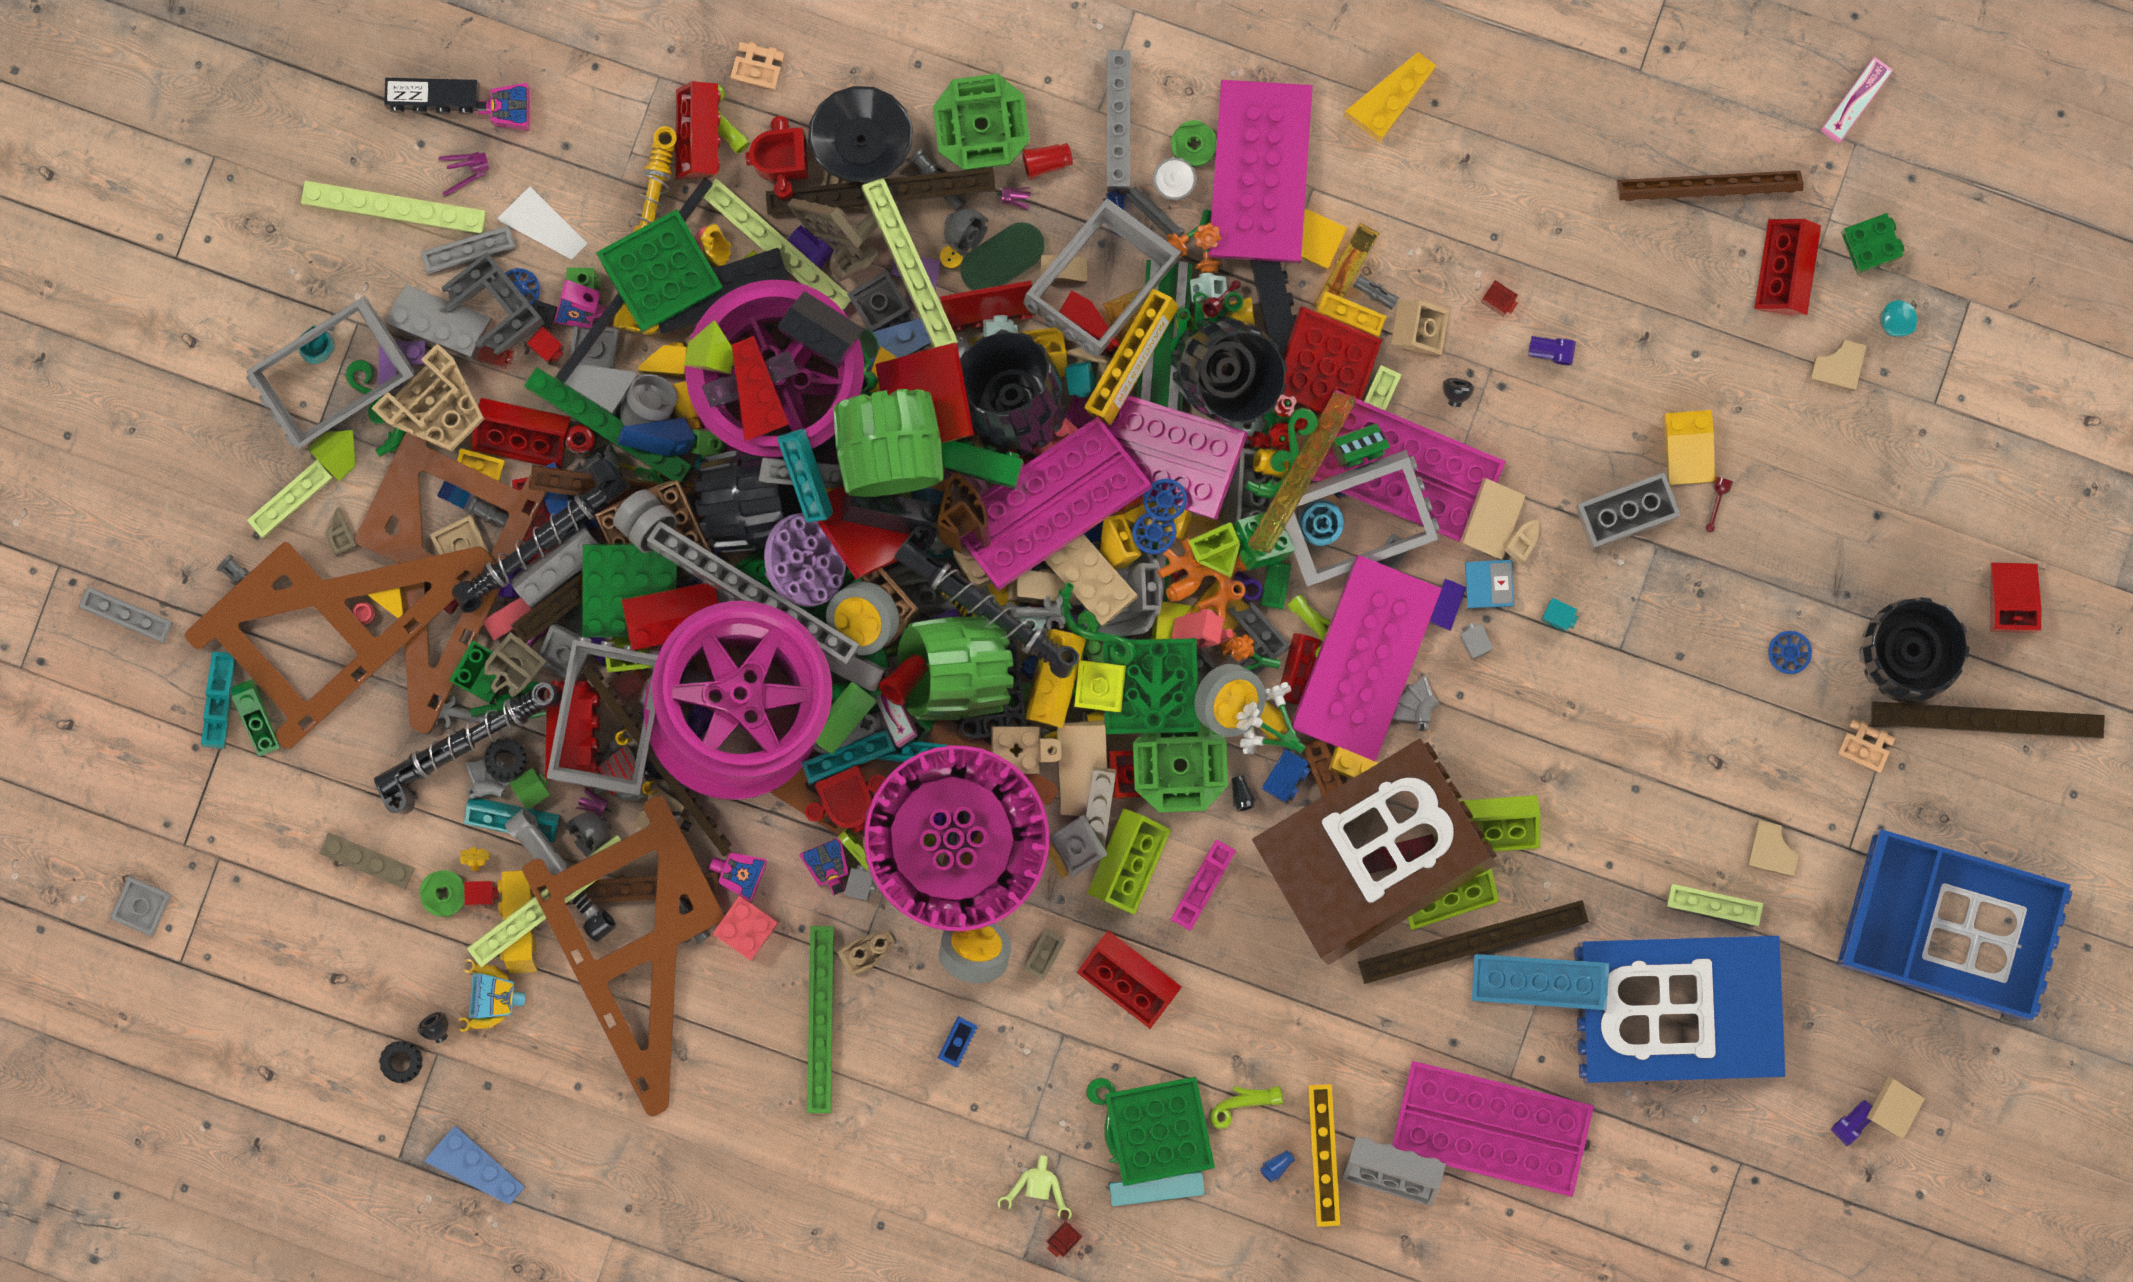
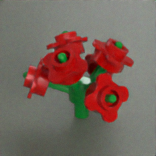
M1280 395L1275 408L1269 414H1264V420L1267 423L1262 432L1254 431L1252 437L1247 436L1246 439L1251 441L1250 445L1255 450L1272 448L1269 445L1271 439L1266 435L1271 426L1269 435L1272 437V446L1278 448L1276 451L1286 450L1290 452L1288 422L1291 414L1294 412V406L1297 404V400L1293 396ZM1299 418L1295 422V432L1298 433V430L1306 427V419Z

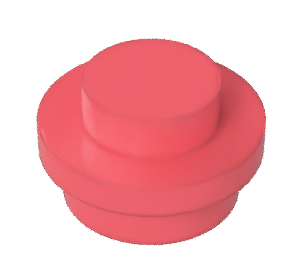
M359 602L352 609L353 614L363 625L371 623L375 617L373 606L367 602Z

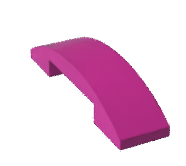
M1217 839L1215 840L1170 919L1171 921L1189 931L1192 930L1236 850Z

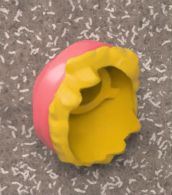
M711 224L699 229L694 239L711 268L723 266L726 262H729V257L732 255L731 251H729L731 243L727 242L718 225Z

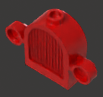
M776 116L770 123L772 130L761 133L753 140L749 152L745 153L747 166L753 165L756 173L761 178L776 182L774 192L777 198L787 200L793 195V187L787 180L809 178L807 139L803 127L790 128L789 122L785 117Z
M857 765L820 781L815 786L823 804H809L805 809V816L810 821L818 822L827 813L829 818L838 826L853 829L855 833L861 832L865 826L866 811L873 799L872 793L877 792V789L886 778L882 775H874L870 778L868 784L861 766Z

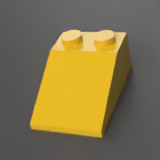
M1712 410L1665 413L1662 418L1669 485L1714 482L1715 462Z

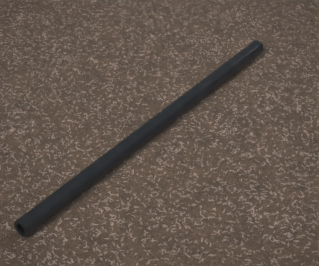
M703 178L679 210L684 222H686L713 186L709 179ZM617 293L555 376L560 382L565 383L624 305L619 293Z

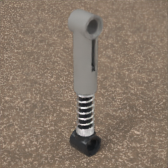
M523 808L505 823L509 834L522 843L533 859L539 858L543 860L550 874L555 875L569 867L540 830L537 819L529 810ZM581 892L571 899L570 903H574V908H578V913H582L581 917L585 920L583 928L592 940L599 942L616 928L615 920L607 911L603 909L599 911L595 904H591V899L586 897L587 894Z

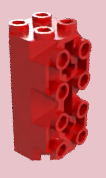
M552 681L551 684L558 686L563 695L565 681ZM575 681L559 767L599 774V763L595 761V753H599L600 744L599 739L594 738L595 730H600V716L596 714V707H600L601 696L598 691H595L594 687H591L589 682ZM547 689V700H548L549 697H550V691H549V689ZM561 701L555 707L546 708V780H549L547 779Z

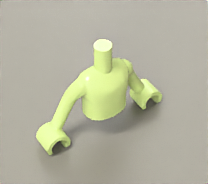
M1039 1155L1037 1168L1026 1170L1010 1193L998 1201V1207L1000 1208V1202L1003 1199L1008 1200L1009 1210L1012 1206L1011 1201L1020 1192L1027 1180L1025 1196L1049 1200L1052 1186L1059 1208V1219L1062 1210L1069 1211L1068 1220L1072 1216L1071 1210L1065 1206L1057 1177L1052 1172L1046 1170L1047 1156Z

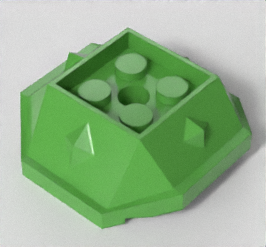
M998 73L952 79L933 105L939 154L962 170L1011 165L1030 142L1024 94ZM984 120L988 123V126L984 130H979L975 127L976 122Z
M1200 720L1199 732L1142 733L1133 742L1135 791L1158 813L1206 811L1228 787L1226 739L1203 725ZM1182 759L1187 763L1185 771L1178 772L1174 769L1173 764L1176 760Z

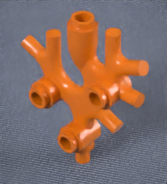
M1189 538L1181 541L1185 550L1183 556L1177 555L1170 548L1162 554L1169 560V565L1157 570L1160 578L1181 569H1185L1188 573L1186 578L1169 585V588L1166 589L1168 599L1171 602L1185 599L1199 588L1204 577L1208 575L1214 576L1219 582L1218 592L1214 596L1196 603V608L1201 612L1203 609L1214 607L1216 615L1224 618L1223 623H1225L1227 603L1235 602L1245 594L1244 584L1240 581H1234V575L1238 571H1247L1245 564L1241 561L1240 553L1237 555L1230 578L1198 563L1194 558Z

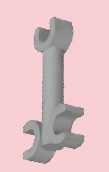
M1047 595L1044 600L1045 607H1018L1013 602H1007L1003 607V610L1012 607L1013 617L1015 618L1049 617L1046 622L1048 629L1052 628L1053 621L1059 623L1060 629H1063L1066 623L1060 608L1063 603L1061 595H1058L1056 599L1057 604H1053L1050 601V596Z
M452 696L450 703H444L435 726H438V721L441 718H445V727L450 728L452 723L450 717L468 721L474 720L481 723L485 721V715L472 717L470 711L452 708L457 701L456 697ZM495 713L487 714V717H489V716H494V715H496V714H495Z

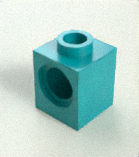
M1092 361L1072 363L1065 367L1069 395L1076 394L1078 398L1090 396V392L1096 388Z
M1551 598L1541 621L1567 632L1569 627L1574 628L1579 616L1575 615L1577 612L1576 608Z

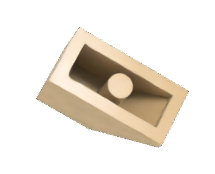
M1041 255V276L1058 255ZM1074 257L1054 282L1087 283V259Z

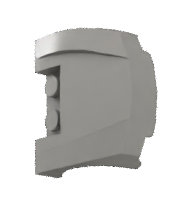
M1144 541L1140 543L1143 547L1146 546ZM1092 543L1094 547L1100 552V544ZM1140 550L1142 555L1127 568L1116 570L1138 595V598L1104 627L1100 625L1097 632L1129 636L1146 633L1152 627L1155 617L1160 613L1163 590L1162 579L1157 573L1160 566L1152 554H1147ZM1083 623L1081 625L1084 627H1088L1086 623Z

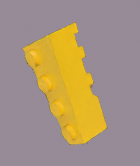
M1417 52L1345 110L1344 117L1381 143L1434 73L1437 65Z
M522 870L502 872V879L498 880V892L502 893V902L498 903L499 916H503L504 920L532 899V890ZM535 927L500 953V960H504L510 974L538 972L537 964L532 957V953L536 952L535 937L532 934V930Z

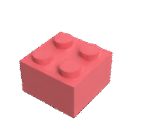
M739 896L713 932V935L753 961L779 923Z

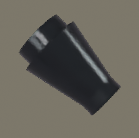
M1237 776L1232 778L1233 807H1236L1237 812L1254 808L1256 800L1245 777Z

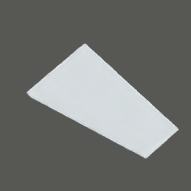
M531 187L523 192L497 218L500 222L509 225L513 229L571 260L588 244Z

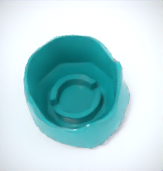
M1892 301L1883 309L1880 315V325L1889 336L1904 337L1910 335L1916 330V311L1912 305L1905 301Z
M313 325L311 328L306 330L302 335H304L311 329L315 328L316 326ZM326 331L299 348V354L307 363H322L331 356L335 349L334 338Z

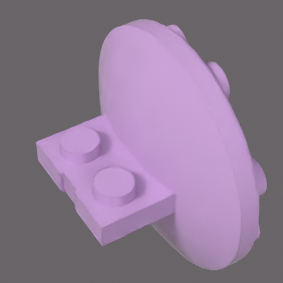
M803 513L793 514L779 521L768 536L764 555L765 576L780 596L797 606L811 607L827 602L837 593L844 580L846 564L817 521L806 522Z

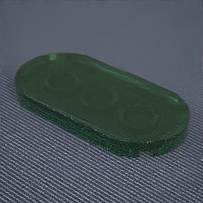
M1018 222L1008 226L970 251L964 257L960 268L961 278L966 287L973 291L1002 286L1037 264L1045 248L1042 233L1032 224Z

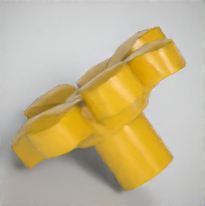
M476 846L460 852L461 864H467L470 866L471 871L474 872L479 871L480 866L485 865V860L490 859L489 852L482 848L476 850Z

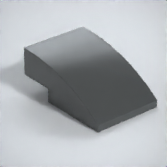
M887 270L847 294L866 328L871 332L916 320Z

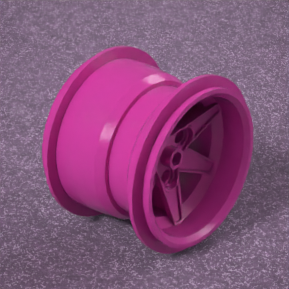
M764 280L738 287L721 297L706 311L695 327L690 340L714 320L731 345L749 330L750 337H755L762 358L767 352H773L776 355L774 361L770 363L764 361L791 430L794 432L805 429L812 449L823 444L835 435L834 406L845 399L862 395L864 358L860 340L858 338L838 369V378H834L806 369L805 366L813 352L796 341L781 352L763 324L782 321L789 308L804 291L848 318L847 315L834 301L823 293L797 282ZM685 366L686 384L692 404L705 428L709 429L727 444L726 449H724L725 452L740 450L762 457H783L777 440L779 436L760 435L744 442L741 420L738 422L725 407L721 396L720 383L737 387L734 366H732L731 374ZM777 375H782V376H781V378H782L781 381H778V382H777V380H776V379L774 380V378H775ZM800 375L808 377V382L804 386H799L795 382L796 378ZM835 395L825 415L812 426H809L801 396Z
M729 601L697 611L675 628L659 652L653 677L651 676L655 715L649 742L660 763L675 779L686 787L706 796L739 800L764 795L779 788L803 767L801 762L809 758L814 748L813 744L820 736L830 712L832 679L829 665L820 645L798 620L782 610L763 603ZM724 648H740L752 653L738 669ZM705 653L714 682L680 684L681 676L688 664L696 656ZM771 662L782 670L792 686L763 683ZM752 674L756 678V682H746L744 675ZM651 679L649 681L644 700V720L646 731L650 715V710L646 709V705L648 700ZM712 693L718 694L721 701L714 703L710 701L709 695ZM680 703L699 705L715 711L703 741L694 734L686 723ZM798 705L794 725L778 741L765 710ZM753 714L756 717V722L748 723L744 715ZM738 725L746 730L763 748L762 751L750 754H732L717 749Z

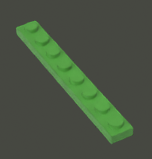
M810 926L807 1113H831L834 926Z

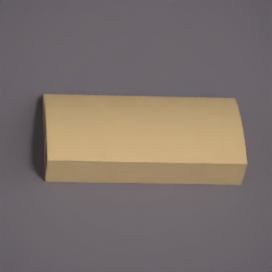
M1103 720L1064 723L1063 729L1057 727V740L1061 741V759L1058 761L1061 815L1086 816L1093 766L1107 768L1106 730Z

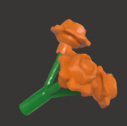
M1208 209L1203 210L1199 226L1187 235L1183 234L1181 237L1175 233L1167 235V242L1181 251L1179 257L1187 255L1186 244L1192 236L1196 238V245L1198 247L1202 246L1205 250L1203 252V260L1195 266V269H1199L1201 274H1215L1218 272V268L1223 265L1222 262L1209 258V248L1217 247V241H1220L1222 237L1219 234V227H1213L1212 223H1209L1212 212Z
M1234 632L1232 638L1219 645V649L1222 651L1223 658L1225 659L1231 655L1238 662L1248 657L1256 660V663L1245 667L1249 671L1259 666L1280 668L1281 661L1279 659L1261 657L1254 653V647L1252 646L1254 640L1246 634L1241 638Z

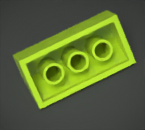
M1537 795L1459 801H1464L1474 816L1470 819L1471 822L1476 821L1485 835L1482 838L1483 842L1487 840L1494 851L1540 848V808Z
M1123 808L1105 850L1108 855L1101 859L1087 894L1135 915L1171 829L1141 814Z
M1492 869L1487 870L1408 917L1410 929L1414 930L1499 902Z

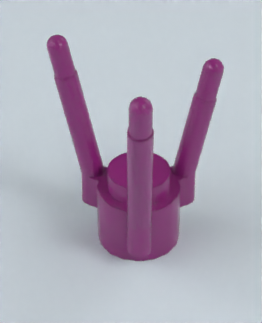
M476 152L472 154L440 156L438 158L439 161L468 159V161L447 165V169L470 166L471 172L476 171L474 175L443 192L444 196L453 193L477 178L485 176L484 171L490 170L485 152L480 154Z

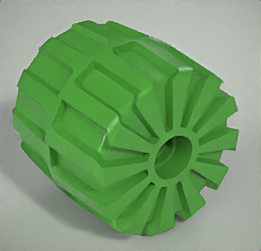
M898 389L888 395L887 390L874 392L871 396L864 394L838 402L834 406L836 450L844 489L847 494L863 497L893 495L931 487L942 481L943 465L940 433L932 396L929 392H924V390L920 389L909 391V389Z
M984 616L982 618H939L910 623L907 628H904L900 643L898 644V667L912 654L922 657L929 667L922 680L916 685L905 702L911 716H915L917 720H958L1002 712L1004 710L1003 705H1008L1011 699L1007 688H1013L1014 677L1008 674V667L1014 665L1012 652L1006 650L1010 644L1009 639L1003 637L1007 636L1006 631L994 623L986 626L987 618Z

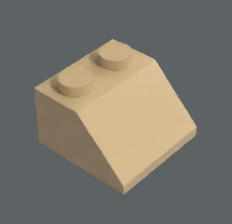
M1399 300L1391 345L1411 351L1442 355L1449 310L1422 300Z

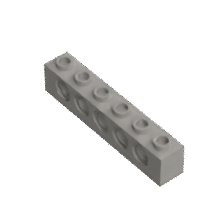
M1108 50L1107 191H1129L1131 50Z

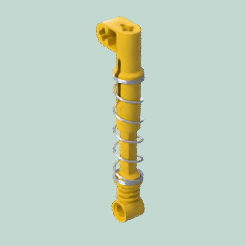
M668 126L658 128L653 137L651 147L653 150L650 151V154L653 156H649L650 161L643 170V175L649 179L647 193H638L639 196L645 198L642 214H634L641 221L640 226H634L633 232L652 223L655 215H660L665 211L658 201L660 194L669 191V187L664 182L670 181L672 178L671 167L669 166L672 161L669 159H673L671 154L674 153L677 139L675 131ZM663 134L671 138V142L667 145L661 144L658 140ZM662 184L667 187V190L664 192H660ZM657 205L662 208V212L656 213ZM625 303L615 315L613 323L615 328L643 335H653L659 330V326L656 325L641 333L640 329L636 328V322Z

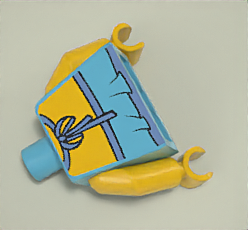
M471 959L465 960V962L472 963L470 970L463 969L464 972L472 974L469 1017H463L458 1020H465L467 1028L459 1029L460 1031L464 1032L472 1028H492L503 1022L506 1015H511L512 1006H524L525 993L514 992V982L508 981V976L494 965L485 964L480 967L479 964Z

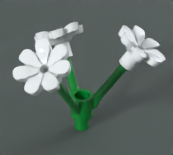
M1288 682L1282 683L1280 687L1279 685L1274 686L1272 690L1265 689L1266 700L1273 699L1277 707H1280L1288 732L1286 735H1283L1263 723L1262 719L1257 717L1260 710L1257 708V704L1252 701L1250 705H1245L1244 713L1239 712L1236 718L1241 720L1238 722L1237 728L1246 731L1251 725L1257 728L1261 727L1282 740H1270L1257 736L1258 729L1252 727L1243 733L1245 739L1243 738L1240 741V746L1244 747L1243 754H1254L1255 746H1264V744L1288 747L1291 750L1295 749L1300 754L1306 748L1305 745L1299 742L1300 739L1296 737L1284 706L1286 703L1283 696L1291 691V686H1288Z

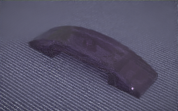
M789 351L771 357L764 362L773 385L798 373ZM735 374L726 378H719L701 386L710 408L739 399Z

